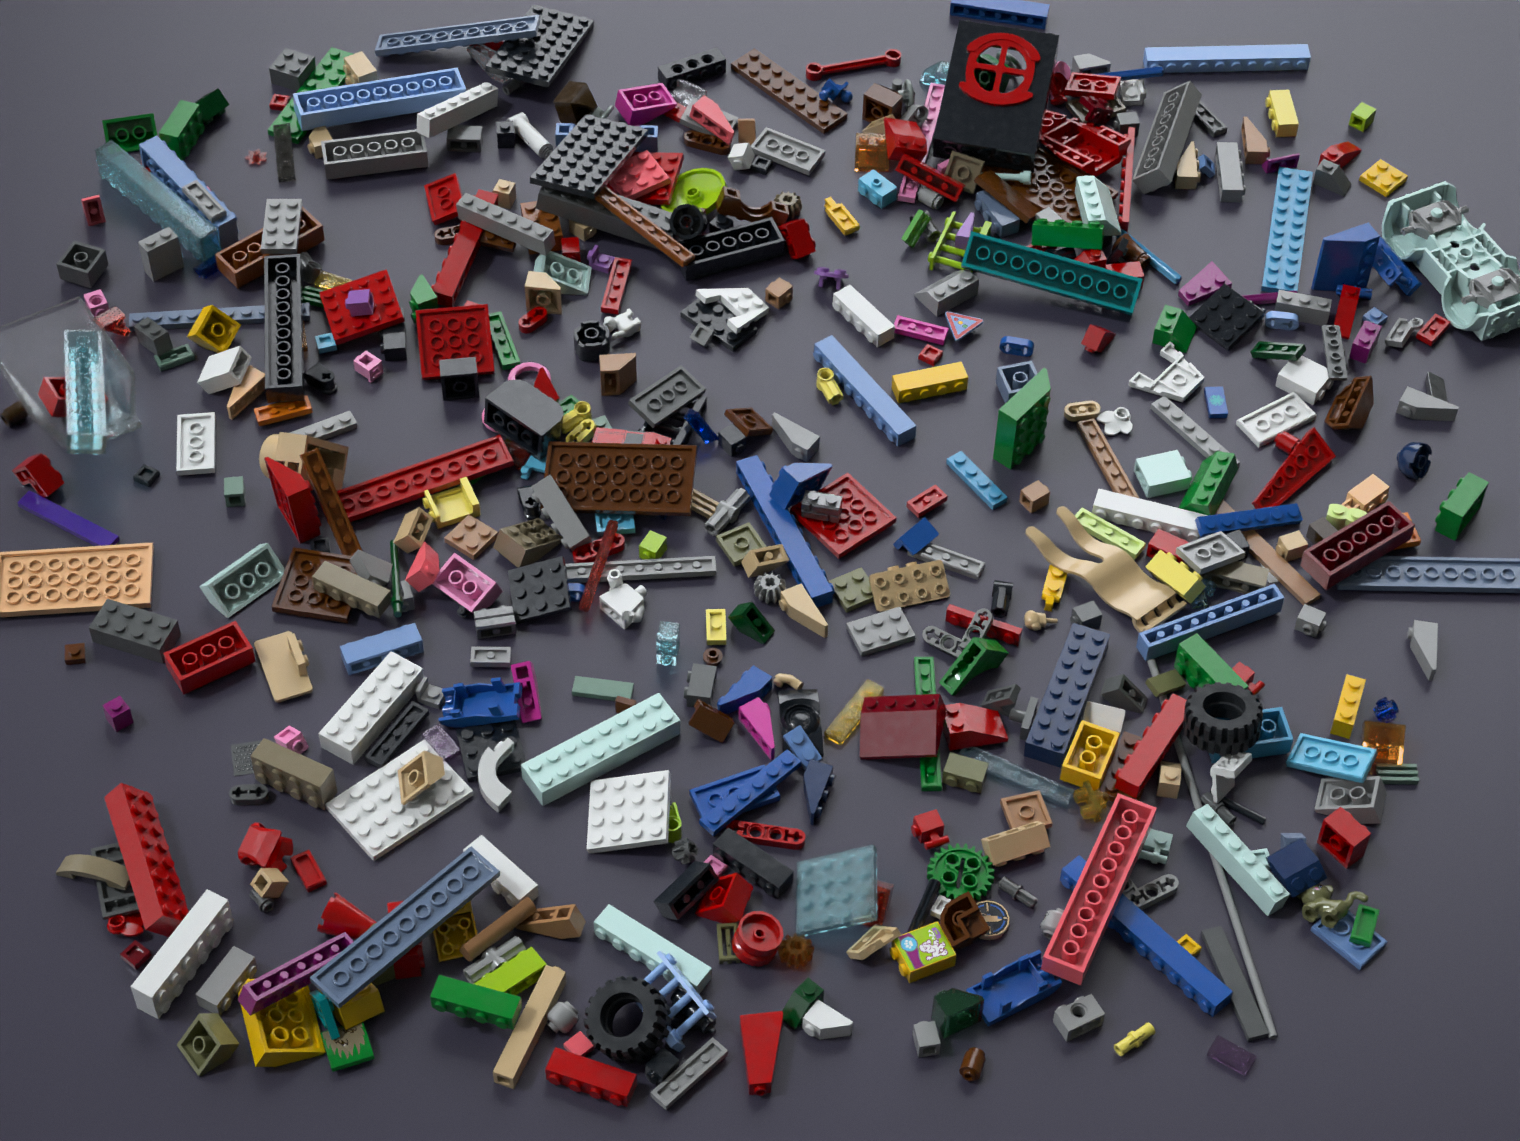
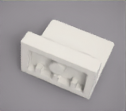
M1238 752L1237 755L1226 754V756H1221L1211 767L1210 775L1213 782L1211 793L1215 803H1219L1234 787V779L1252 761V753Z

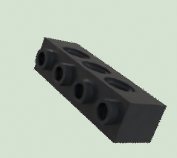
M717 47L658 66V80L665 85L667 90L684 86L726 72V58Z

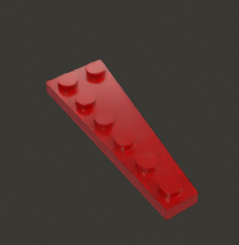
M1315 427L1305 434L1252 502L1255 509L1279 506L1336 457Z

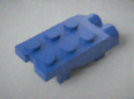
M501 677L492 678V684L477 683L464 685L463 683L453 684V687L443 688L442 693L445 697V706L442 708L443 717L439 718L438 721L441 725L447 727L462 728L518 720L520 718V706L517 701L522 697V685L520 682L504 684Z
M1040 950L1020 957L1017 961L1004 966L994 974L989 972L983 975L980 983L966 989V992L982 996V1011L980 1015L988 1027L1045 999L1061 986V979L1055 980L1053 974L1041 970L1042 952ZM967 995L968 998H969V997H971V999L974 998V999H973V1002H974L973 1005H975V1004H976V998Z

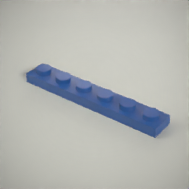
M1297 503L1201 516L1195 519L1200 537H1206L1219 531L1225 534L1239 529L1240 531L1298 524L1303 521Z
M787 749L700 818L699 824L712 836H715L801 766V760Z

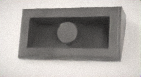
M1427 372L1425 378L1427 394L1447 402L1444 379L1431 372Z

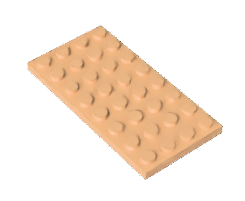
M153 542L0 552V617L100 611L107 599L136 608H151Z

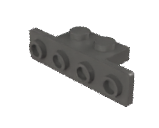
M1322 325L1321 330L1329 380L1346 381L1347 362L1345 361V348H1343L1340 326Z

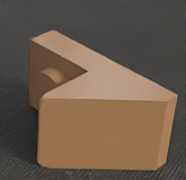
M738 119L739 144L749 143L751 146L756 140L755 119Z

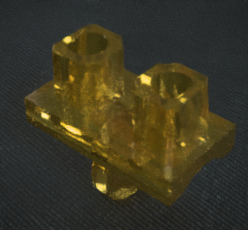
M1089 781L1083 782V788L1073 792V798L1077 804L1085 801L1087 805L1080 806L1083 820L1093 818L1095 822L1101 821L1100 813L1102 809L1107 807L1106 803L1110 799L1108 793L1101 792L1100 789L1093 791Z

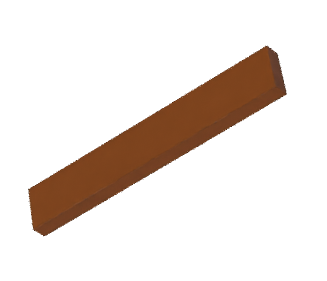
M315 448L299 455L342 555L353 556L358 549L362 551L319 449Z

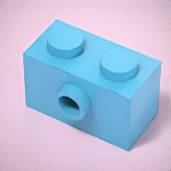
M874 169L858 180V192L881 209L897 198V186Z

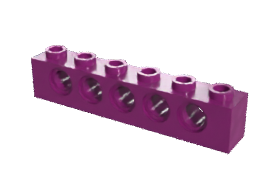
M343 932L243 985L238 1001L250 1016L311 984L310 977L354 941L346 932Z

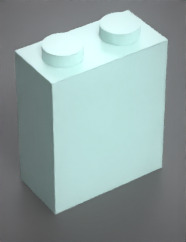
M1178 450L1137 458L1135 461L1134 473L1147 498L1187 490L1190 486L1192 473L1187 469L1183 456H1180Z

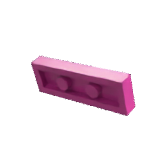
M897 315L894 322V333L944 345L949 332V328Z

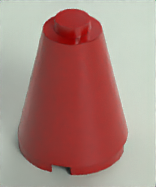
M335 892L334 898H330L321 918L324 922L323 925L318 924L317 931L334 936L346 932L351 939L356 940L377 922Z

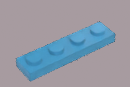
M962 451L947 458L946 464L992 510L1007 502L1008 497Z

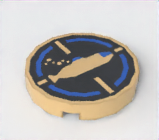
M986 900L976 903L990 928V932L979 938L984 940L1000 938L1008 929L1009 915L1007 910L1001 904L994 901Z

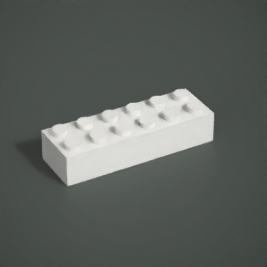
M391 651L318 733L321 747L354 765L414 696L417 683L421 682L424 677L423 668Z
M208 889L204 892L130 986L138 1009L157 1019L169 1010L174 998L182 993L183 987L188 980L193 979L198 967L206 962L212 949L219 945L222 936L232 928L234 921L228 899Z

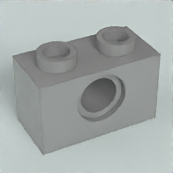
M1090 994L1086 997H1078L1067 1006L1061 1005L1054 1013L1053 1023L1065 1041L1068 1042L1103 1025L1105 1013L1093 995Z

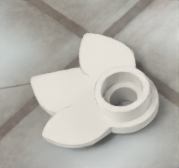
M1119 407L1114 412L1104 411L1097 417V421L1105 424L1104 432L1106 435L1114 436L1120 431L1124 434H1129L1133 427V424L1130 422L1131 415L1128 409L1124 407Z

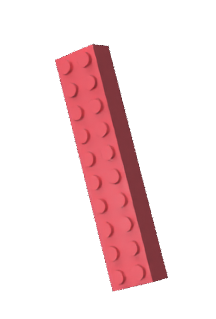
M1117 794L1045 951L1041 970L1078 985L1082 984L1154 823L1156 807L1122 794Z

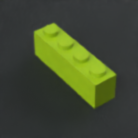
M533 947L519 952L510 961L503 962L493 972L486 973L474 984L518 995L538 982L547 964Z

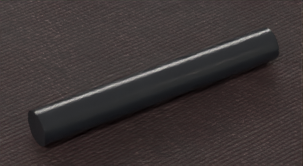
M1225 796L1220 801L1226 807L1262 825L1266 820V817Z

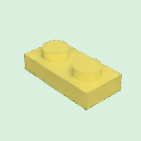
M706 609L707 645H726L725 609Z

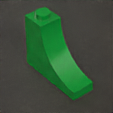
M973 637L939 683L951 695L956 696L975 676L988 669L998 668L1009 652L996 640Z

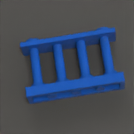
M1380 237L1373 267L1390 287L1396 282L1403 292L1410 297L1422 283L1385 239Z

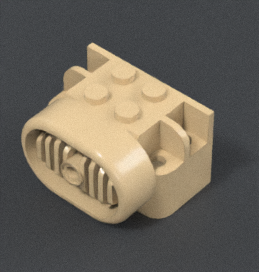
M279 432V434L270 435L263 442L259 455L260 468L263 474L269 478L264 460L265 457H269L301 474L305 481H309L314 490L299 455L318 448L334 486L339 491L343 486L349 447L308 435Z

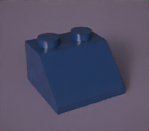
M1301 838L1266 857L1274 877L1290 893L1289 897L1293 898L1327 879L1320 860Z

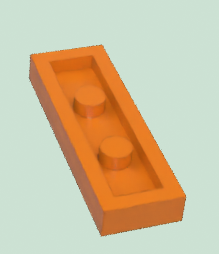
M305 395V401L279 402L254 409L259 427L313 413L307 395Z

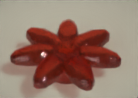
M260 149L249 151L250 155L245 157V159L249 160V164L256 162L257 165H260V161L267 160L264 157L267 152L260 153Z

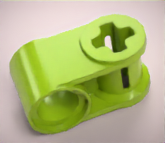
M675 802L670 805L668 842L670 843L679 841L682 837V824Z

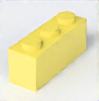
M1270 90L1268 97H1266L1265 105L1269 109L1268 116L1272 120V130L1275 131L1276 137L1296 136L1299 123L1290 91Z
M1160 550L1146 565L1147 570L1191 604L1206 587L1201 581L1203 577L1196 571L1191 573L1189 571L1190 568L1182 561L1180 563L1176 562L1177 558L1170 552L1166 554Z

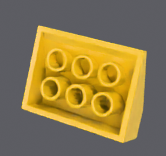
M247 979L244 985L254 979ZM308 985L251 1016L241 1005L255 1067H277L325 1053Z

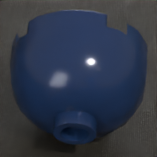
M1421 442L1406 444L1397 454L1396 459L1399 470L1409 478L1419 480L1418 477L1423 478L1431 464V460H1428L1429 454L1432 455L1431 447Z

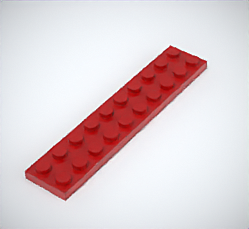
M497 435L341 489L337 493L349 521L353 522L424 497L425 490L433 494L460 484L461 478L467 477L468 481L513 466L514 462L501 435Z

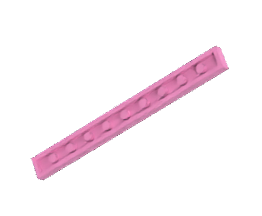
M930 84L924 105L929 112L927 119L920 126L927 145V153L922 160L925 164L934 137L945 85ZM904 175L898 194V201L915 203L920 183Z

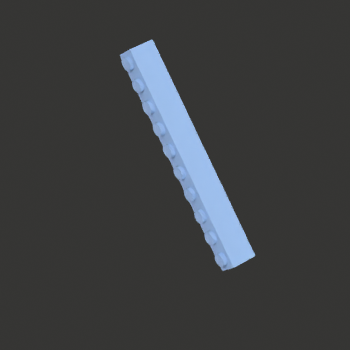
M1308 44L1148 47L1144 50L1143 63L1144 68L1162 66L1164 73L1308 70L1311 56Z

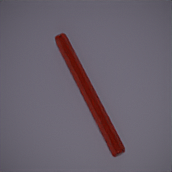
M609 520L579 604L580 611L588 612L590 610L618 528L616 520Z

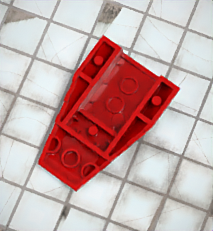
M1046 110L1040 143L1058 158L1096 177L1120 163L1131 143V139L1106 126L1096 127L1092 122L1082 123L1078 118L1068 119L1064 114Z

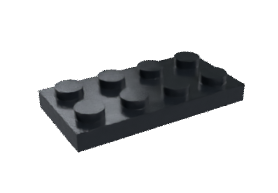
M697 298L680 312V317L696 327L700 322L713 330L715 334L712 338L732 352L757 333V328L749 324L747 328H741V331L736 334L727 326V321L737 316L717 301L704 304Z

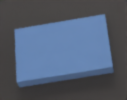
M1349 910L1347 915L1339 920L1333 928L1324 926L1321 923V919L1318 920L1311 927V931L1359 970L1387 945L1388 941L1375 931L1370 948L1349 942L1355 920V915Z

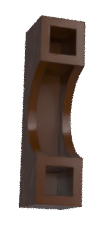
M723 186L716 201L717 212L724 216L735 217L738 220L755 222L772 217L776 225L779 226L784 224L789 216L786 204L771 200L762 207H750L742 202L739 190Z

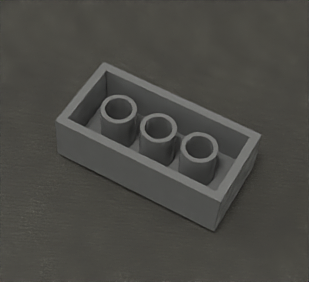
M110 599L105 601L89 627L93 642L162 664L165 662L163 653L171 650L181 635L178 620Z

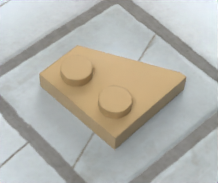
M874 925L846 953L850 959L864 960L878 949L899 937L901 933L897 927Z

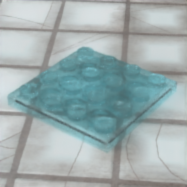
M874 844L797 862L796 934L799 937L877 920V848Z

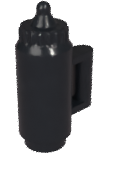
M680 987L673 992L670 997L672 1005L687 993L684 988ZM692 999L679 1012L688 1019L700 1007ZM706 1015L693 1025L704 1034L709 1032L712 1034L716 1033L714 1028L716 1020ZM674 1016L671 1019V1026L677 1029L682 1023Z

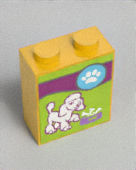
M938 921L900 935L892 940L891 948H889L892 958L896 959L899 963L901 975L903 977L906 976L909 983L953 967L956 962V953Z

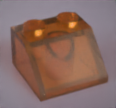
M856 133L855 171L870 172L874 169L877 172H889L886 135L883 133Z
M1364 721L1361 746L1377 749V756L1374 762L1402 765L1406 725Z

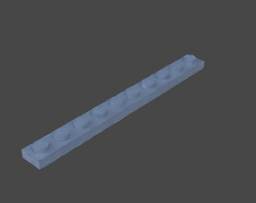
M303 303V321L310 320V303ZM264 305L218 308L241 325L265 323ZM202 309L130 313L129 330L135 331L133 326L147 317L164 329L192 328Z

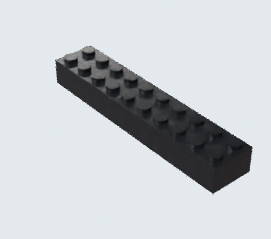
M300 254L264 256L265 391L267 403L305 401Z

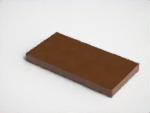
M992 170L984 172L974 179L975 183L1025 223L1034 220L1036 213L1041 211Z

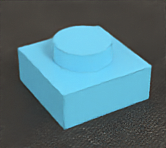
M332 333L315 336L319 354L337 350Z

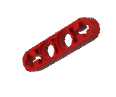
M733 820L726 826V829L730 828L733 831L734 828H737V834L752 844L792 850L802 849L805 845V833L800 829ZM758 830L761 832V835L753 837L750 835V832ZM773 833H778L782 837L774 840L770 836ZM795 837H799L798 842L794 841Z

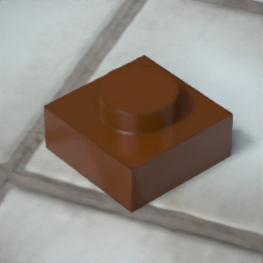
M85 643L65 645L66 665L86 663Z

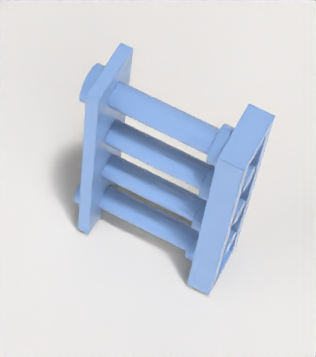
M659 951L657 955L663 962L646 976L644 980L652 984L669 968L675 977L659 992L666 997L680 983L687 991L670 1008L671 1013L668 1016L672 1019L692 999L700 1007L677 1029L672 1030L670 1026H667V1030L670 1032L667 1038L664 1037V1040L672 1049L680 1052L685 1047L681 1041L682 1036L704 1015L713 1020L717 1016L713 1012V1005L707 999H702L675 965L677 960L670 953L666 955ZM635 1002L643 1012L642 1004Z

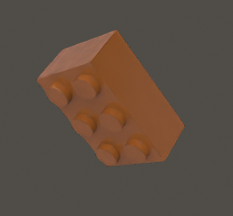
M537 201L520 203L522 217L554 231L555 246L550 251L562 250L561 238H563L559 216L536 209ZM528 248L529 255L538 253Z

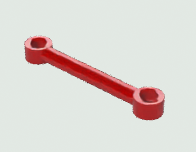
M889 49L885 52V55L823 66L815 62L809 63L806 66V78L811 81H818L825 74L886 64L889 67H897L901 64V52L897 49Z

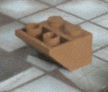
M636 353L599 355L602 396L620 395L637 381Z

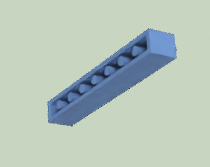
M833 335L814 344L813 356L815 360L820 362L824 368H829L833 371L836 383L844 388L846 394L855 400L857 406L866 412V415L876 423L877 427L887 435L891 442L893 441L898 447L916 437V425Z
M1275 584L1269 585L1140 632L1136 648L1145 661L1178 650L1179 643L1196 633L1205 640L1279 613L1282 609L1284 596Z

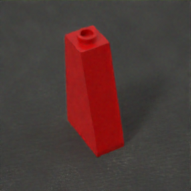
M783 1011L740 1015V1033L749 1095L762 1096L766 1093H771L783 1026Z

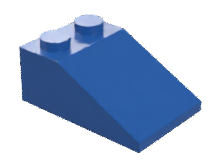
M793 463L789 466L785 465L780 469L778 479L772 484L769 496L785 510L801 502L805 490L819 491L833 466L826 463Z

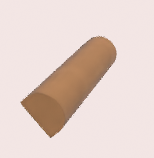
M530 897L523 899L465 943L459 950L464 958L472 961L534 914L537 909Z

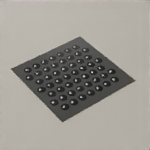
M262 740L231 745L234 776L254 773L250 756Z

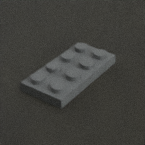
M680 365L631 398L628 405L652 428H655L699 398L700 395L705 394L706 388Z

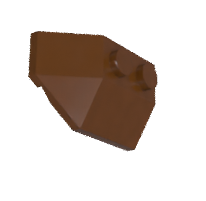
M1372 376L1355 377L1351 381L1352 383L1335 397L1324 421L1326 425L1335 430L1363 429L1374 405Z

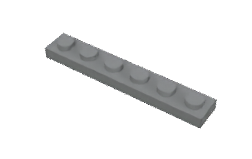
M1166 396L1151 403L1150 409L1206 458L1216 451L1228 452ZM1236 459L1237 467H1239L1240 461Z

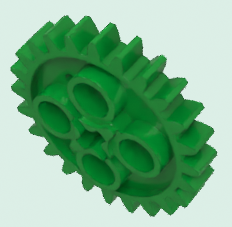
M956 843V848H953L948 844V850L941 847L940 853L935 852L934 858H930L929 865L927 866V879L930 881L933 878L940 881L939 894L947 899H955L969 891L973 899L981 901V895L987 896V891L991 890L994 882L993 863L988 862V855L982 857V850L976 853L975 846L968 849L967 844H965L963 848H960L959 843ZM961 860H965L960 888L957 889L956 886L960 870Z

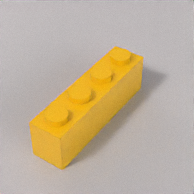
M962 362L892 375V390L898 403L966 390L968 386V375Z

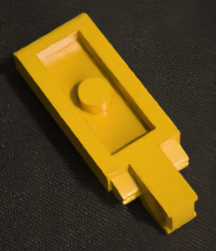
M831 197L825 199L824 207L826 208L827 215L844 236L860 229L859 223L842 203L836 204Z
M1051 564L1049 565L1041 597L1043 600H1046L1044 610L1052 612L1054 602L1059 603L1061 601L1068 574Z

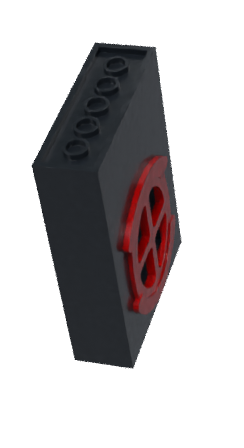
M959 20L933 138V157L950 159L952 151H956L983 160L986 166L1031 171V173H1034L1058 55L1059 35ZM990 47L1001 48L998 65L983 64L976 61L986 49ZM1007 50L1018 51L1023 56L1027 68L1021 70L1005 67ZM976 69L996 73L992 91H987L978 84L974 75ZM1003 74L1024 77L1023 82L1013 91L1008 93L999 92Z

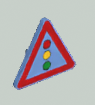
M945 312V317L955 341H959L983 324V319Z

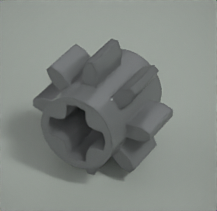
M684 838L674 842L675 846L672 849V855L676 861H681L682 865L696 860L694 856L697 855L698 848L693 841Z

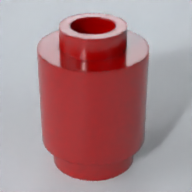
M1286 431L1278 433L1274 440L1276 443L1275 447L1289 455L1301 441Z

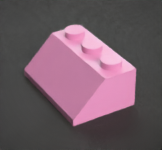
M456 553L439 570L432 584L472 614L474 613L473 611L490 607L503 592L494 580Z

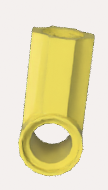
M821 368L817 373L816 386L818 390L823 392L829 404H838L843 400V394L833 378L834 373L829 368Z
M580 401L575 404L572 411L563 416V434L573 430L583 420L592 419L589 403Z

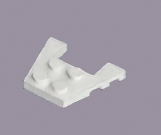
M749 288L696 290L695 296L704 304L721 301L737 316L727 321V326L736 334L741 331V328H747L750 322L757 321L769 311V307Z
M1169 342L1160 351V356L1172 362V364L1155 380L1137 372L1129 380L1128 386L1184 402L1204 382V376L1192 363H1188L1184 359V355L1180 351L1177 352L1172 342Z

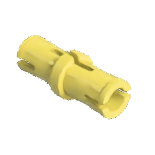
M1148 1022L1136 1031H1130L1126 1038L1114 1044L1116 1053L1119 1056H1123L1134 1047L1138 1048L1141 1046L1144 1040L1156 1033L1154 1027Z

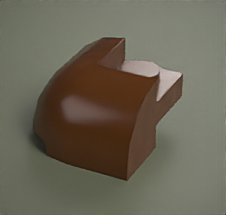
M969 891L951 900L944 906L940 916V924L953 949H961L971 945L973 940L990 932L988 924Z

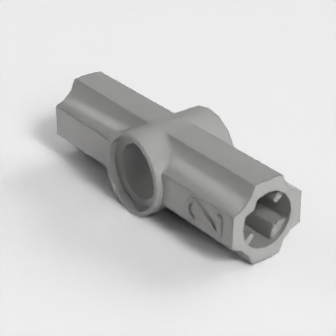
M743 488L736 489L726 501L722 500L719 502L715 513L704 524V528L710 535H718L729 522L732 524L736 521L740 510L750 500V495Z
M514 936L497 948H488L479 960L463 970V974L469 983L474 984L486 973H491L498 969L503 962L515 958L519 952L526 950L522 940Z

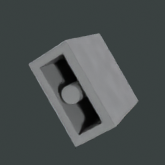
M170 227L138 242L144 271L153 282L184 267L178 236Z

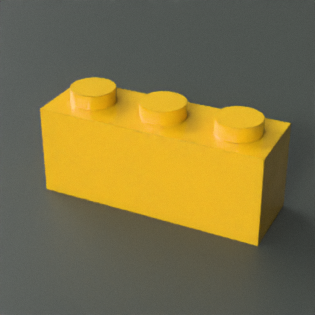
M1346 674L1330 734L1350 739L1366 679Z

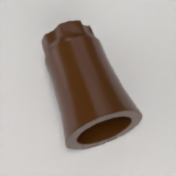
M1128 233L1119 237L1114 243L1112 251L1124 237L1129 242L1126 246L1128 251L1123 259L1127 262L1140 261L1142 270L1146 268L1151 260L1147 252Z

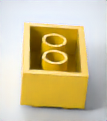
M1082 720L1063 762L1060 780L1098 793L1117 749L1120 733Z

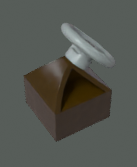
M569 81L553 101L560 122L573 123L575 125L585 114L604 119L614 109L613 105H610L606 111L597 106L587 83Z

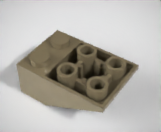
M536 518L501 528L493 548L519 568L534 564L559 545L563 537L556 534L543 520Z

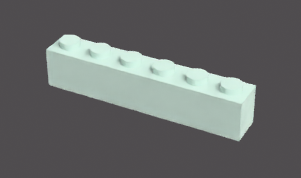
M1209 804L1194 811L1186 827L1267 916L1281 909L1290 893Z
M610 904L595 919L594 933L598 938L612 943L617 950H623L633 960L645 964L649 970L653 971L663 962L657 955V952L661 951L666 955L670 953L677 960L675 965L698 994L712 979L711 967ZM669 968L661 974L668 982L675 977Z

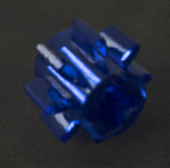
M1384 697L1376 702L1377 706L1374 707V713L1379 721L1384 719L1388 723L1397 718L1395 714L1399 713V709L1393 699L1388 701L1387 697Z

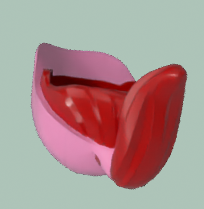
M1059 61L1055 65L1050 89V103L1052 105H1060L1068 101L1067 97H1065V88L1071 71L1070 67L1063 61Z

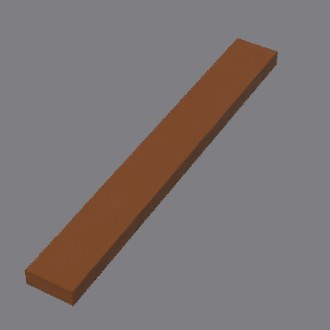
M605 186L595 198V200L680 266L684 267L695 259V255L608 187Z

